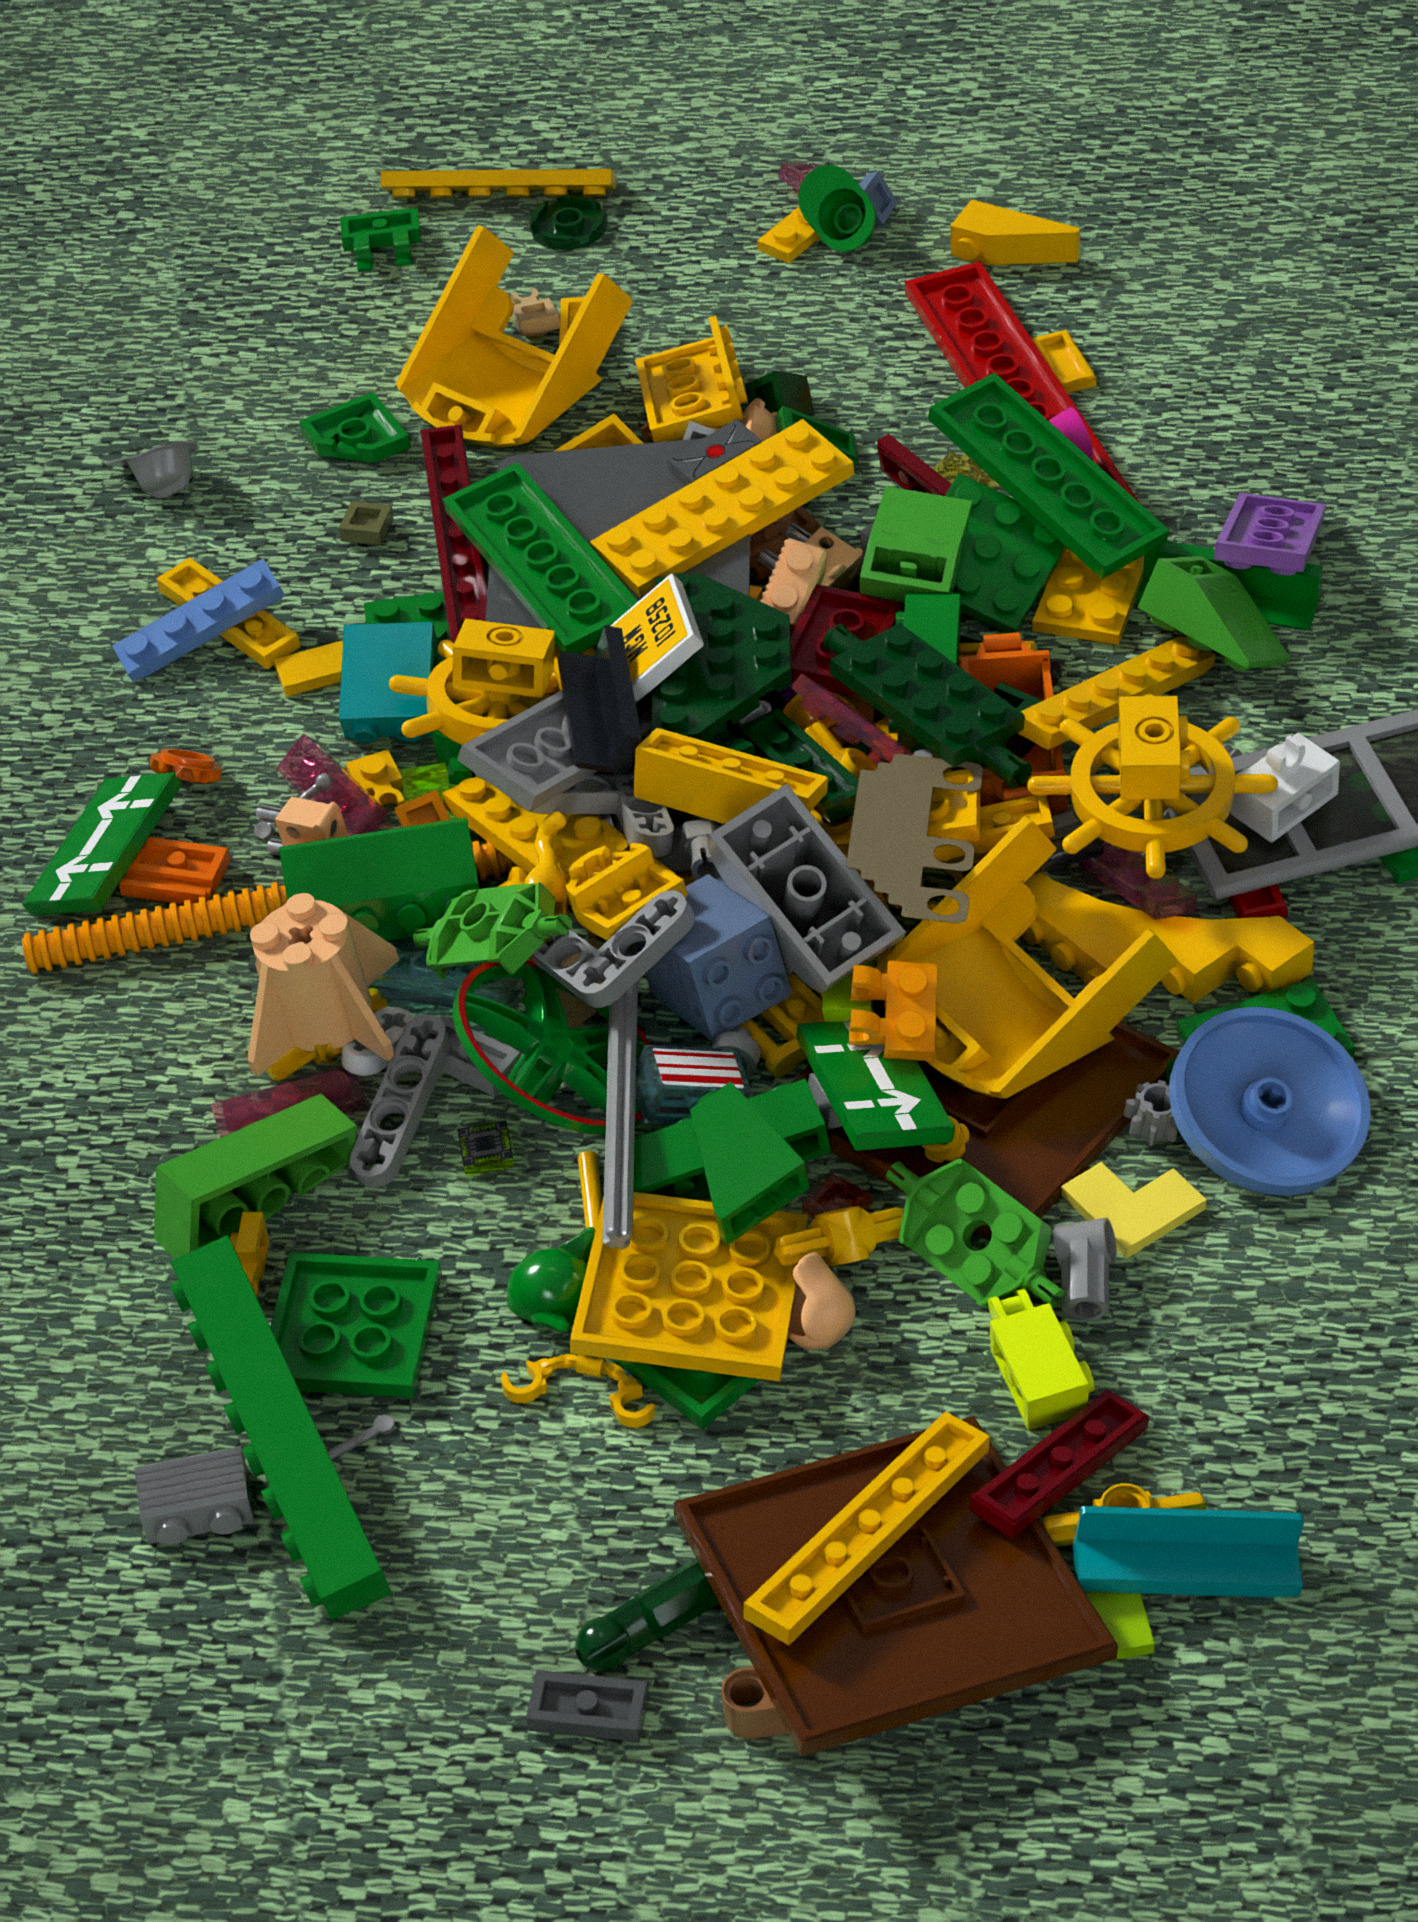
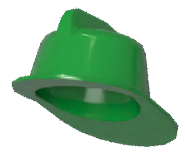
M830 164L818 166L809 172L800 185L798 193L799 208L806 221L822 241L832 250L840 252L852 251L865 242H870L873 239L871 234L874 232L876 225L875 207L869 196L852 175L842 167Z

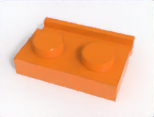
M148 837L128 868L125 877L118 884L121 896L168 903L175 902L184 905V900L189 899L192 904L198 903L199 897L203 896L207 901L212 893H216L231 861L228 848Z

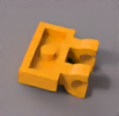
M888 961L887 974L881 973L878 969L871 966L853 965L850 1001L885 1000V1018H880L876 1013L851 1009L849 1045H884L883 1058L933 1061L935 1054L938 963Z

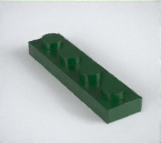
M779 708L738 728L740 737L754 745L757 757L828 777L827 794L814 809L830 824L840 819H845L854 813L859 780Z

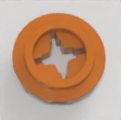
M166 748L161 749L160 753H153L150 756V768L155 773L175 772L176 777H179L180 780L204 784L216 782L221 778L223 767L215 763L213 757L202 753Z

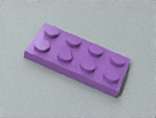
M1239 493L1216 541L1214 560L1225 561L1226 566L1236 569H1247L1251 565L1269 567L1270 572L1279 575H1293L1296 571L1304 572L1324 522L1326 504Z

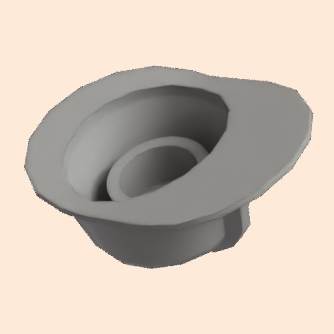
M193 441L168 443L138 455L108 461L106 465L112 467L130 466L142 491L156 498H167L186 489L189 485V480L192 477L191 453L198 448V445Z

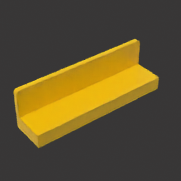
M656 728L635 748L634 796L636 798L722 824H726L786 783L809 812L827 794L828 777L660 728Z

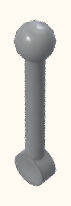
M326 773L318 775L316 784L298 798L311 800L320 791L330 790L334 783L332 776ZM261 821L255 826L254 833L259 839H268L274 835L277 825Z
M387 1414L378 1416L374 1420L373 1427L328 1450L331 1460L379 1434L387 1435L391 1433L395 1428L393 1417Z

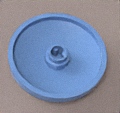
M1246 1007L1229 1010L1210 1018L1189 1036L1179 1052L1171 1071L1169 1083L1171 1110L1175 1123L1187 1145L1216 1174L1254 1192L1282 1196L1304 1194L1317 1190L1339 1177L1350 1166L1363 1147L1368 1135L1371 1116L1370 1099L1358 1066L1344 1047L1329 1033L1311 1021L1286 1011L1265 1007Z

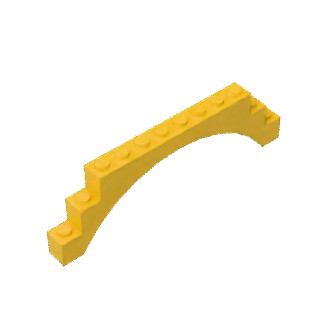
M888 717L873 725V755L877 763H891L895 754H915L898 752L897 734L889 733ZM932 753L933 758L942 759L935 753ZM947 768L944 772L952 771V768ZM988 853L974 854L973 863L981 861ZM965 856L946 860L944 863H959ZM945 870L954 877L956 884L963 879L962 871ZM1043 873L1032 875L1024 883L1038 899L1039 910L1036 919L1021 937L1028 944H1038L1050 953L1052 960L1059 969L1065 972L1071 970L1084 981L1085 986L1099 975H1102L1147 929H1151L1178 959L1177 964L1161 979L1163 986L1171 994H1181L1193 1004L1235 975H1237L1239 982L1246 990L1250 992L1258 991L1260 994H1264L1296 984L1313 970L1314 941L1281 916L1202 919L1161 915L1102 901L1054 881Z

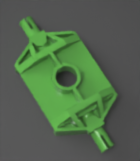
M541 882L465 891L461 896L453 899L444 916L436 921L434 927L416 929L417 934H413V941L418 948L428 947L426 956L427 966L441 980L447 978V967L484 964L487 962H499L511 975L540 948L545 939L554 935H568L570 933L568 929H572V921L566 914L554 916L555 897Z
M961 1158L923 1177L915 1175L900 1161L895 1162L891 1168L905 1178L904 1180L888 1169L886 1179L903 1190L907 1196L898 1241L911 1248L975 1299L979 1306L988 1310V1298L995 1296L999 1300L1015 1296V1290L1024 1288L1030 1294L1033 1293L1044 1303H1050L1052 1309L1060 1304L1059 1301L1045 1291L1047 1289L1061 1300L1065 1296V1290L1059 1288L1045 1277L1047 1273L1043 1271L1051 1237V1226ZM982 1225H989L992 1232L990 1243L984 1249L974 1251L971 1246L972 1233Z

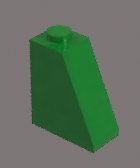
M729 1082L717 1091L705 1094L697 1102L696 1106L690 1109L720 1237L727 1246L809 1189L805 1161L732 1082Z

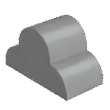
M787 783L709 834V852L721 878L728 888L771 917L787 976L795 972L813 990L820 993L827 991L852 974L853 965L867 964L904 938L905 930L865 880L860 878L861 875L857 870L846 867L847 858Z

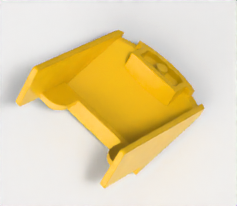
M478 225L395 384L410 403V407L435 428L462 425L464 441L487 447L517 446L529 443L603 380L596 372L620 328L633 299L608 276L598 273L556 354L506 335L503 331L512 316L514 304L511 296L498 288L497 285L513 256V251L487 228Z
M1024 816L952 889L954 891H961L969 897L968 916L964 922L950 923L923 919L876 967L881 973L887 974L888 961L938 963L935 1054L933 1061L926 1062L943 1076L962 1087L980 1094L1003 1099L1016 1094L1113 1041L1115 1038L1109 1032L1178 962V959L1151 929H1147L1102 975L1093 979L1073 998L1019 947L1015 941L1032 925L1039 910L1038 899L1024 883L1057 849L1028 816ZM945 896L932 912L939 915H951L956 913L960 906L955 899Z

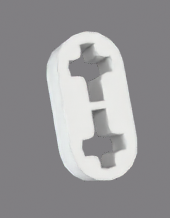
M400 1007L382 1008L376 1011L374 1015L391 1041L395 1051L404 1028L415 1017L408 1010ZM356 1040L342 1047L341 1064L349 1073L359 1076L374 1075L390 1063V1060L386 1061Z

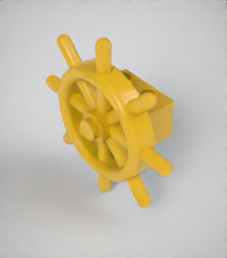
M465 619L455 643L446 639L438 644V653L445 660L432 670L428 679L394 675L390 678L389 688L391 691L426 697L428 714L405 721L401 727L402 734L407 738H414L438 730L450 740L464 745L551 696L545 694L551 692L556 694L561 691L562 685L557 657H554L555 630ZM452 701H460L462 703L455 705Z
M1146 694L1144 696H1119L1118 722L1108 725L1096 733H1093L1072 718L1064 719L1060 724L1061 733L1080 746L1072 762L1071 776H1034L1029 779L1027 788L1034 795H1071L1074 810L1083 825L1064 838L1062 847L1066 853L1076 854L1096 838H1100L1113 846L1133 852L1145 853L1148 876L1153 879H1159L1166 871L1165 853L1194 846L1209 836L1234 853L1244 852L1248 846L1247 838L1225 823L1233 805L1234 794L1272 793L1278 787V780L1271 774H1235L1232 759L1222 745L1240 730V722L1235 717L1225 718L1206 732L1188 723L1187 715L1178 716L1177 696ZM1106 764L1120 775H1095V773L1101 766ZM1195 764H1199L1208 775H1190V768ZM1120 794V797L1110 805H1106L1098 797V795ZM1184 794L1210 795L1201 805H1198ZM1170 808L1180 816L1164 819L1163 811ZM1138 809L1144 813V819L1127 815Z

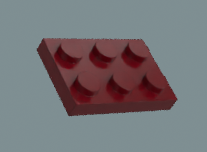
M816 584L791 635L792 683L860 697L830 674V659L837 655L824 647V636L832 627L836 629V625L843 624L861 640L866 641L895 626L896 612H902L903 602Z

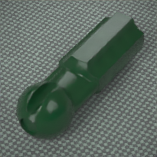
M693 1559L637 1593L633 1599L605 1616L587 1621L578 1631L575 1642L576 1655L583 1666L597 1673H607L618 1669L634 1653L655 1640L664 1638L719 1604L720 1602L697 1559Z

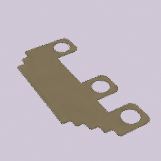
M895 754L891 763H878L877 770L863 769L860 771L846 867L860 870V878L873 881L876 892L887 893L889 895L888 903L900 905L903 917L950 923H961L967 919L969 897L967 894L961 891L921 887L923 867L954 871H968L973 867L975 847L972 843L965 840L927 836L933 788L967 792L979 790L982 784L983 768L977 763L964 762L956 766L966 768L974 775L971 782L960 785L950 783L943 777V772L952 766L939 758ZM942 845L957 846L964 851L965 858L955 864L944 863L935 858L934 850ZM935 896H948L955 899L959 903L960 908L954 914L939 915L932 912L928 908L927 903Z

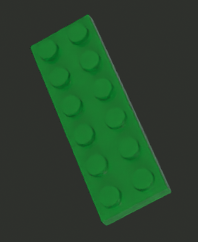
M995 372L930 406L928 420L1101 579L1167 542L1170 530Z
M518 462L443 498L447 514L543 629L555 630V644L561 651L579 654L598 644L604 625L611 626L638 602Z

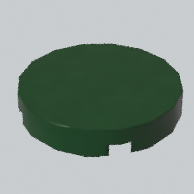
M563 195L557 197V202L548 205V201L543 202L531 213L529 221L533 239L542 246L555 250H573L586 247L599 240L606 232L608 224L606 211L601 209L600 203L595 199L582 195Z

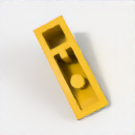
M971 199L950 225L951 255L967 262L980 261L985 265L1068 263L1077 262L1080 259V228Z

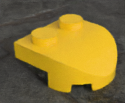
M631 843L630 851L611 853L607 846H602L586 853L569 868L570 881L566 885L576 920L584 928L606 941L659 893L667 890H676L682 893L684 897L688 895L684 879L655 864L650 847L639 843Z

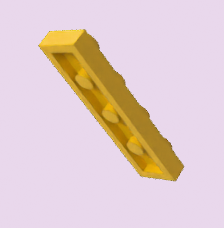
M190 557L156 578L159 592L179 606L223 582ZM265 610L259 611L220 634L221 637L265 669H269L274 665L273 659L290 655L301 647L298 634Z

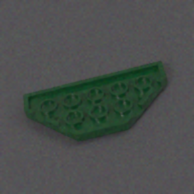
M674 573L683 584L704 644L702 648L652 689L651 733L656 728L710 742L714 739L713 731L725 722L734 725L760 707L759 698L773 689L781 692L792 684L790 618L788 614L703 574ZM666 577L655 578V587Z

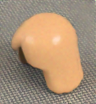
M812 1252L801 1258L793 1270L797 1290L788 1337L799 1347L816 1351L830 1348L846 1335L853 1325L856 1307L847 1287L831 1271L818 1253Z

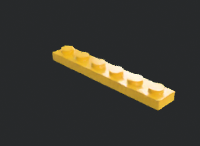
M612 169L381 171V187L387 192H392V198H415V192L430 191L431 198H453V191H468V197L488 198L491 197V191H506L507 197H529V191L544 190L545 197L568 195V190H583V196L605 197L606 190H616V174Z
M1180 635L1020 711L1025 715L1024 730L1018 732V734L1050 750L1070 740L1060 731V724L1064 719L1072 718L1091 730L1119 716V696H1144L1146 694L1160 696L1205 674L1214 666L1216 654L1192 646L1186 641L1187 637Z
M945 1411L744 1602V1619L789 1646L989 1452L990 1436Z

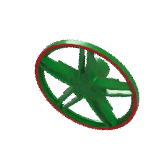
M527 960L511 975L499 962H487L472 970L464 979L455 995L453 1020L459 1040L477 1069L503 1095L531 1114L569 1130L606 1135V1120H592L573 1116L552 1108L547 1104L563 1081H565L594 1109L600 1107L606 1113L607 1072L598 1064L608 1063L609 1027L569 1028L556 987L578 999L580 998L530 960ZM523 978L526 992L523 1001L526 1014L473 993L483 984L496 979ZM609 1005L602 1008L592 1007L609 1021ZM469 1021L486 1028L485 1034L523 1052L507 1078L492 1064L479 1047L472 1033ZM637 1026L636 1060L641 1071L642 1084L661 1085V1076L653 1049ZM642 1097L638 1105L635 1106V1127L647 1118Z

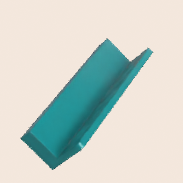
M1084 1506L1080 1509L1073 1541L1075 1577L1084 1592L1236 1597L1300 1596L1303 1583L1297 1546L1304 1525V1517L1302 1513Z

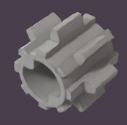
M1158 1080V1083L1149 1084V1082L1143 1085L1138 1084L1134 1099H1127L1123 1116L1131 1119L1129 1134L1134 1135L1137 1139L1140 1137L1147 1139V1143L1151 1146L1155 1144V1140L1161 1139L1164 1142L1169 1140L1173 1143L1178 1132L1170 1105L1169 1086L1165 1085L1166 1081Z

